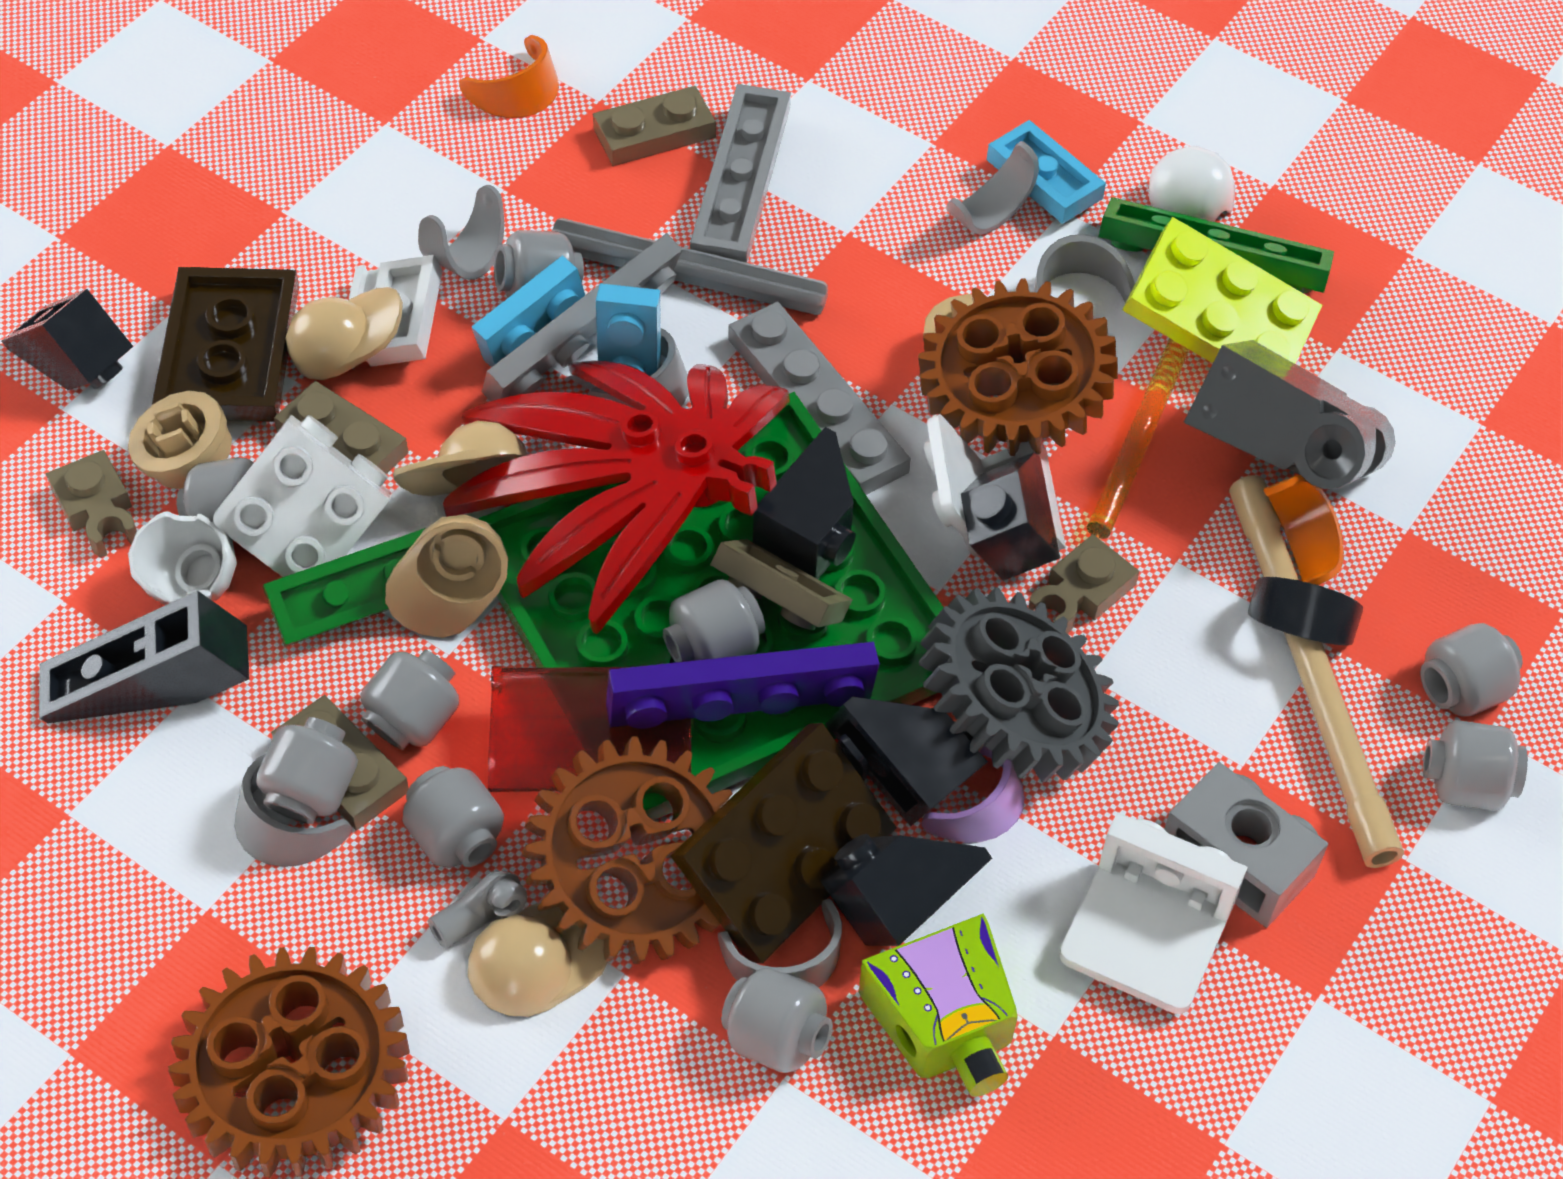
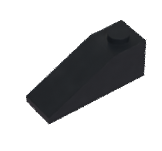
M197 590L40 663L39 719L49 724L193 704L249 680L247 625Z

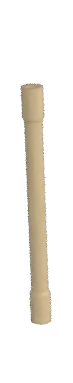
M1257 475L1238 479L1231 485L1229 493L1243 532L1252 544L1263 577H1281L1298 580L1280 532V520L1271 501L1263 491L1267 487L1265 480ZM1284 632L1346 801L1347 817L1364 863L1370 868L1391 865L1402 858L1404 850L1386 802L1379 795L1324 646L1322 642Z

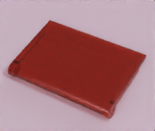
M492 666L487 789L489 792L540 791L541 789L558 791L551 779V776L558 767L566 769L577 776L573 764L575 755L583 750L598 763V748L606 740H610L619 756H623L626 743L631 737H638L642 753L649 756L660 740L666 741V760L674 763L687 750L691 752V718L665 721L658 726L647 729H637L629 725L610 727L606 707L609 670L629 667L502 668V666ZM690 764V767H689V769H688V772H690V773H691V764Z

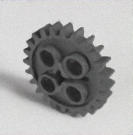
M995 587L987 597L978 588H975L966 598L959 594L948 606H945L929 624L928 628L930 631L921 640L920 644L928 651L919 660V665L933 672L923 683L924 688L942 694V698L933 708L936 712L952 713L956 721L950 727L952 734L967 731L973 736L970 743V751L972 753L980 751L985 746L992 751L993 767L998 769L1008 759L1013 762L1018 778L1023 779L1032 768L1041 782H1047L1055 773L1064 781L1068 780L1076 770L1081 773L1084 772L1112 743L1113 740L1109 735L1119 724L1110 715L1119 706V701L1104 693L1114 683L1113 679L1097 674L1095 668L1103 659L1101 656L1086 655L1081 648L1087 638L1084 635L1070 637L1065 632L1068 619L1064 616L1057 619L1054 623L1047 618L1046 604L1040 602L1034 610L1027 608L1025 598L1020 592H1017L1007 602L999 588Z

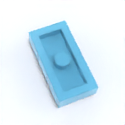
M1030 120L988 144L986 160L998 170L1007 161L1015 145L1020 141L1025 142L1033 149L1038 158L1039 173L1029 197L1061 224L1096 204L1104 197L1106 182Z
M563 255L471 326L483 360L490 367L494 366L585 296L578 269Z
M600 283L596 297L598 361L624 364L651 376L661 367L660 290Z

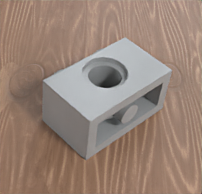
M1220 761L1169 812L1164 828L1167 833L1199 847L1209 846L1226 853L1233 861L1247 866L1248 868L1235 904L1265 928L1270 926L1315 877L1329 844L1318 835L1308 821L1299 816L1290 815L1266 797L1253 780L1244 775L1234 773ZM1236 836L1249 837L1253 839L1257 844L1252 845L1244 843L1241 840H1239Z

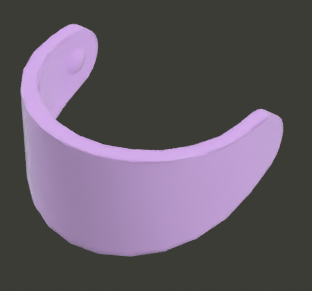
M984 746L979 752L992 759V751ZM1007 759L1001 765L1003 772L997 787L980 804L957 813H927L923 817L922 827L932 835L964 843L987 841L1009 831L1018 821L1023 811L1025 799L1023 785L1020 778L1017 777L1013 762Z

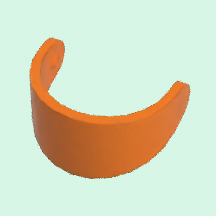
M529 35L524 39V45L528 54L535 60L534 63L518 73L500 79L478 80L466 76L459 81L462 94L477 108L497 117L523 118L545 110L553 103L559 89L558 77L547 43L538 36Z
M1296 475L1264 488L1263 491L1271 501L1296 560L1301 580L1320 585L1335 577L1341 570L1344 561L1343 537L1336 513L1322 488L1311 485L1301 475Z

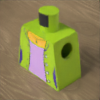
M984 913L862 960L858 992L866 1006L918 1076L931 1078L956 1068L972 1097L988 1094L1007 1081L1008 1073L996 1051L1005 1048L1012 1042L1018 1016L1003 965Z

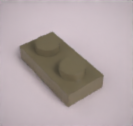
M696 85L593 113V129L612 166L716 138V121Z
M317 381L309 385L274 417L276 431L278 432L290 415H293L300 422L307 415H310L338 437L332 445L335 449L351 461L360 454L375 464L385 474L409 453L407 439Z
M748 539L721 542L710 564L729 576L727 581L737 588L741 586L746 587L755 599H761L765 596L782 606L780 611L782 617L808 630H815L816 627L842 622L853 600Z
M325 694L278 727L280 728L284 725L304 726L308 717H314L334 724L345 731L346 734L342 743L355 753L358 763L337 811L356 831L407 794L409 789L407 778ZM278 728L271 732L272 737H274L275 732L278 730Z

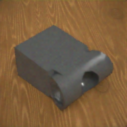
M1254 340L1223 344L1183 422L1282 470L1289 469L1301 475L1311 485L1323 489L1340 488L1383 468L1392 457L1396 444L1394 428L1388 418L1377 409L1356 402L1349 398L1344 391Z

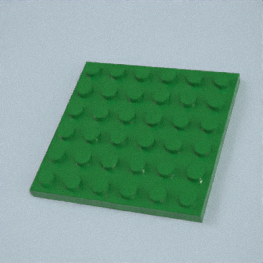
M795 392L789 393L790 402L738 450L745 457L758 456L774 461L776 481L783 476L821 432V429ZM844 464L854 502L851 530L856 533V538L845 560L838 566L831 563L818 580L853 599L847 613L840 623L808 630L782 617L780 614L782 606L765 596L761 599H756L765 621V631L759 635V645L755 654L874 642L879 660V668L871 699L912 705L939 693L924 688L923 683L933 672L920 666L919 660L928 651L920 644L921 640L930 631L928 628L929 624L944 607ZM628 481L519 502L478 518L487 522L501 537L508 556L507 578L496 597L585 752L596 763H598V748L603 741L610 740L618 755L623 756L626 743L631 737H638L643 755L649 756L656 744L663 740L666 741L667 761L674 763L688 750L692 752L688 772L696 776L710 767L715 770L711 781L706 787L713 794L754 776L808 724L823 723L832 737L836 739L825 723L840 707L828 704L795 707L781 714H768L763 711L730 714L717 721H701L696 718L665 721L658 726L647 729H637L629 725L610 727L606 707L609 670L676 663L670 655L663 638V629L670 626L669 609L672 601L713 581L728 580L729 576L710 564L721 542L748 539L753 542V514L751 516L740 512L728 501H718L705 507H694L651 568L597 634L593 633L590 625V603L602 565L623 529L525 598L520 596L517 576L535 547L562 518L592 497ZM755 487L757 504L769 491ZM656 793L644 795L643 808L647 816L653 821L673 812L672 806L664 796Z

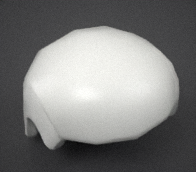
M1195 145L1169 152L1158 161L1151 172L1149 180L1150 203L1155 208L1215 222L1222 212L1231 213L1234 208L1235 183L1231 167L1219 153Z
M168 511L157 514L137 530L128 552L131 577L150 597L163 605L174 602L197 590L212 601L218 600L230 587L237 565L232 539L218 529L214 522H210L209 518L202 514H197V516H179Z

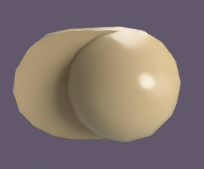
M384 287L364 292L349 300L331 296L309 301L292 317L286 335V349L297 371L308 379L325 380L345 373L385 349L397 334L402 318L403 302L400 294L396 289Z
M477 420L456 428L442 443L438 457L394 469L393 477L394 481L401 488L412 494L424 496L450 494L476 475L501 463L528 454L524 443L511 430L499 423Z
M468 515L442 517L425 528L419 538L393 568L386 582L385 603L392 616L404 627L424 636L444 638L464 631L475 622L499 594L507 578L508 556L501 537L487 522Z
M539 903L525 908L519 914L492 921L476 937L468 957V979L474 994L488 1008L507 1016L530 1017L552 1009L588 987L603 974L608 961L604 960V940L596 938L585 950H579L578 941L582 929L574 924L568 930L558 933L555 927L564 913L559 907L539 912L537 909Z

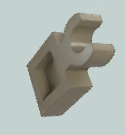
M105 450L45 473L49 486L73 532L85 527L91 549L98 557L102 558L108 555L103 538L110 532L120 531L124 533L129 543L132 544L137 529L132 515L127 511V509L132 507L130 498Z
M1092 534L1051 568L1048 580L1050 585L1042 586L1033 592L1029 600L1028 609L1034 610L1040 602L1046 604V609L1056 610L1060 614L1054 619L1053 623L1064 616L1068 619L1065 631L1068 634L1074 626L1076 613L1082 610L1095 621L1136 586L1140 571Z

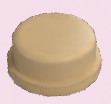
M184 391L171 394L154 403L138 418L130 432L128 451L132 462L148 477L154 478L165 487L181 489L184 488L188 472L195 465L224 460L229 457L232 437L227 427L224 412L215 399L204 392Z

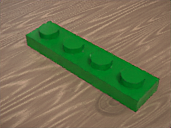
M1111 197L1103 215L1098 237L1111 240L1112 245L1119 249L1130 252H1139L1144 249L1153 250L1163 229L1170 219L1174 217L1302 293H1309L1312 290L1322 293L1325 291L1334 251Z

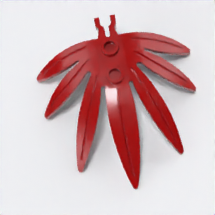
M609 361L569 363L570 375H575L628 405L587 394L536 392L496 399L466 410L462 414L464 425L477 420L495 422L511 430L514 434L588 448L538 452L494 466L466 481L451 492L443 502L446 517L464 515L499 506L628 481L592 497L562 518L535 547L517 576L520 596L525 598L623 529L602 565L590 603V625L593 633L597 634L651 568L694 507H705L718 501H728L732 503L735 509L752 516L758 508L755 487L771 492L777 485L774 461L758 456L745 457L738 450L790 402L788 389L770 385L754 386L739 393L732 401L730 407L727 408L728 390L724 374L714 366L696 364L689 370L687 376V386L692 408L685 409L680 406L673 395L658 381L633 367Z

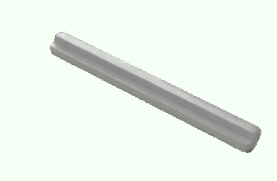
M565 218L557 219L552 231L562 232L570 240L573 251L581 253L583 258L618 267H623L655 242V240ZM680 247L682 252L674 269L677 275L675 281L769 304L778 301L782 307L814 315L821 314L828 297V284L824 281Z

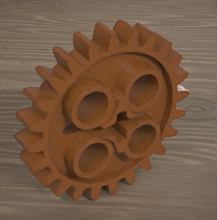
M1026 278L1020 279L1016 292H1007L1005 285L999 280L995 281L994 295L987 297L981 290L975 287L972 289L973 304L968 306L959 300L953 299L951 301L952 318L944 315H936L934 317L936 333H924L925 352L918 355L922 395L927 396L930 415L941 414L953 428L960 426V436L967 444L978 435L982 436L985 453H990L998 441L1007 442V450L1010 456L1016 455L1020 442H1029L1032 450L1037 454H1041L1042 439L1050 437L1057 445L1063 447L1066 445L1065 429L1069 427L1073 431L1084 435L1087 433V416L1101 419L1103 417V400H1110L1114 397V379H1118V357H1116L1115 336H1108L1107 319L1105 317L1093 319L1092 302L1088 301L1074 308V290L1072 289L1066 290L1058 298L1051 296V282L1046 281L1036 293L1029 292ZM991 395H1000L998 397H988Z
M631 737L626 743L623 756L618 755L610 740L603 741L598 748V763L583 750L579 751L573 758L577 776L561 767H558L551 776L555 787L561 794L541 789L534 800L548 815L530 816L525 822L524 828L541 836V841L527 844L522 850L523 857L541 861V867L525 879L526 884L532 886L547 885L549 893L538 904L537 909L540 912L559 907L564 914L559 919L555 930L558 933H562L574 924L581 928L582 931L578 941V949L581 951L585 950L596 938L604 940L603 952L604 960L606 961L614 959L621 950L622 945H628L633 964H640L646 958L649 944L653 945L661 960H666L674 955L673 936L683 946L690 949L700 942L694 923L710 932L720 925L692 885L690 889L685 890L674 888L663 875L664 860L671 858L670 856L684 842L658 846L641 861H639L636 855L629 854L588 870H581L577 866V861L581 858L615 853L630 838L635 845H644L682 830H689L693 835L733 794L730 789L711 794L706 788L715 772L712 767L703 770L696 776L688 772L692 752L687 750L674 763L667 761L666 741L663 740L656 744L649 756L643 755L638 737ZM656 793L664 796L669 801L673 811L671 822L659 823L647 816L643 808V797L645 794ZM582 811L599 813L608 825L609 834L607 839L604 841H592L583 836L577 827L578 813ZM611 876L618 878L625 885L628 891L626 907L611 908L600 900L596 886L600 877Z
M310 946L305 952L301 963L291 964L286 948L280 947L276 955L275 966L265 968L262 961L255 954L250 955L249 975L241 978L237 973L226 967L222 970L227 989L222 993L206 987H202L199 990L206 1011L204 1013L198 1011H184L181 1016L186 1029L191 1035L174 1037L171 1041L176 1057L182 1060L168 1066V1072L174 1086L181 1087L173 1093L174 1100L180 1113H189L185 1121L193 1138L207 1134L204 1141L210 1155L214 1158L231 1147L230 1157L235 1169L238 1171L243 1170L255 1155L259 1156L264 1176L269 1178L275 1172L280 1159H289L296 1177L303 1175L306 1156L314 1154L317 1155L326 1169H330L333 1167L332 1147L341 1143L355 1155L358 1154L361 1150L356 1131L362 1127L370 1132L380 1134L384 1129L376 1108L398 1109L400 1105L397 1090L391 1084L408 1081L409 1075L406 1062L399 1058L410 1053L407 1034L398 1032L404 1027L401 1010L399 1007H388L391 999L385 983L370 988L372 982L369 969L365 965L355 969L347 976L344 955L339 952L330 959L325 967L319 965L316 949ZM300 1006L316 1008L309 1017L302 1020L286 1019V1016L292 1010ZM337 1023L345 1024V1026L333 1027ZM237 1048H255L254 1052L245 1060L232 1063L224 1061L226 1056ZM291 1056L296 1062L291 1064L286 1057ZM340 1057L357 1059V1062L344 1072L331 1073L325 1071L326 1067L333 1060ZM246 1092V1095L241 1098L235 1097V1093ZM279 1099L296 1101L295 1105L288 1112L280 1116L263 1114L272 1102Z

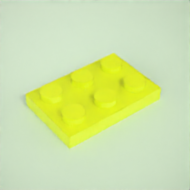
M1172 217L1157 240L1122 310L1211 363L1214 362L1223 344L1254 340L1296 364L1323 305Z

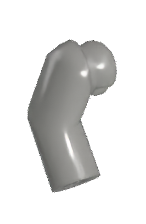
M492 871L462 898L427 920L428 925L438 943L447 949L498 916L507 918L519 914L527 902V892L520 884V879L517 875L508 871Z

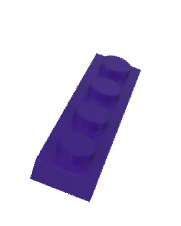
M865 642L610 669L606 699L610 727L629 725L637 729H647L658 726L665 721L692 718L701 721H717L730 714L755 711L781 714L801 706L828 704L834 707H841L852 697L871 699L879 668L875 643Z

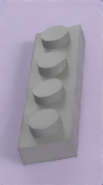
M743 84L736 85L690 241V249L748 263L788 119L791 92Z
M666 233L604 280L602 284L658 289L661 294L677 277L674 269L682 249ZM599 285L487 370L482 393L489 401L514 395L534 393L545 380L542 376L543 373L556 363H559L563 368L567 367L569 363H573L589 347L587 339L597 332L596 297Z
M778 301L729 324L728 340L765 385L788 389L789 393L795 392L821 431L827 427L836 432L843 462L866 495L909 473L911 461L909 455Z

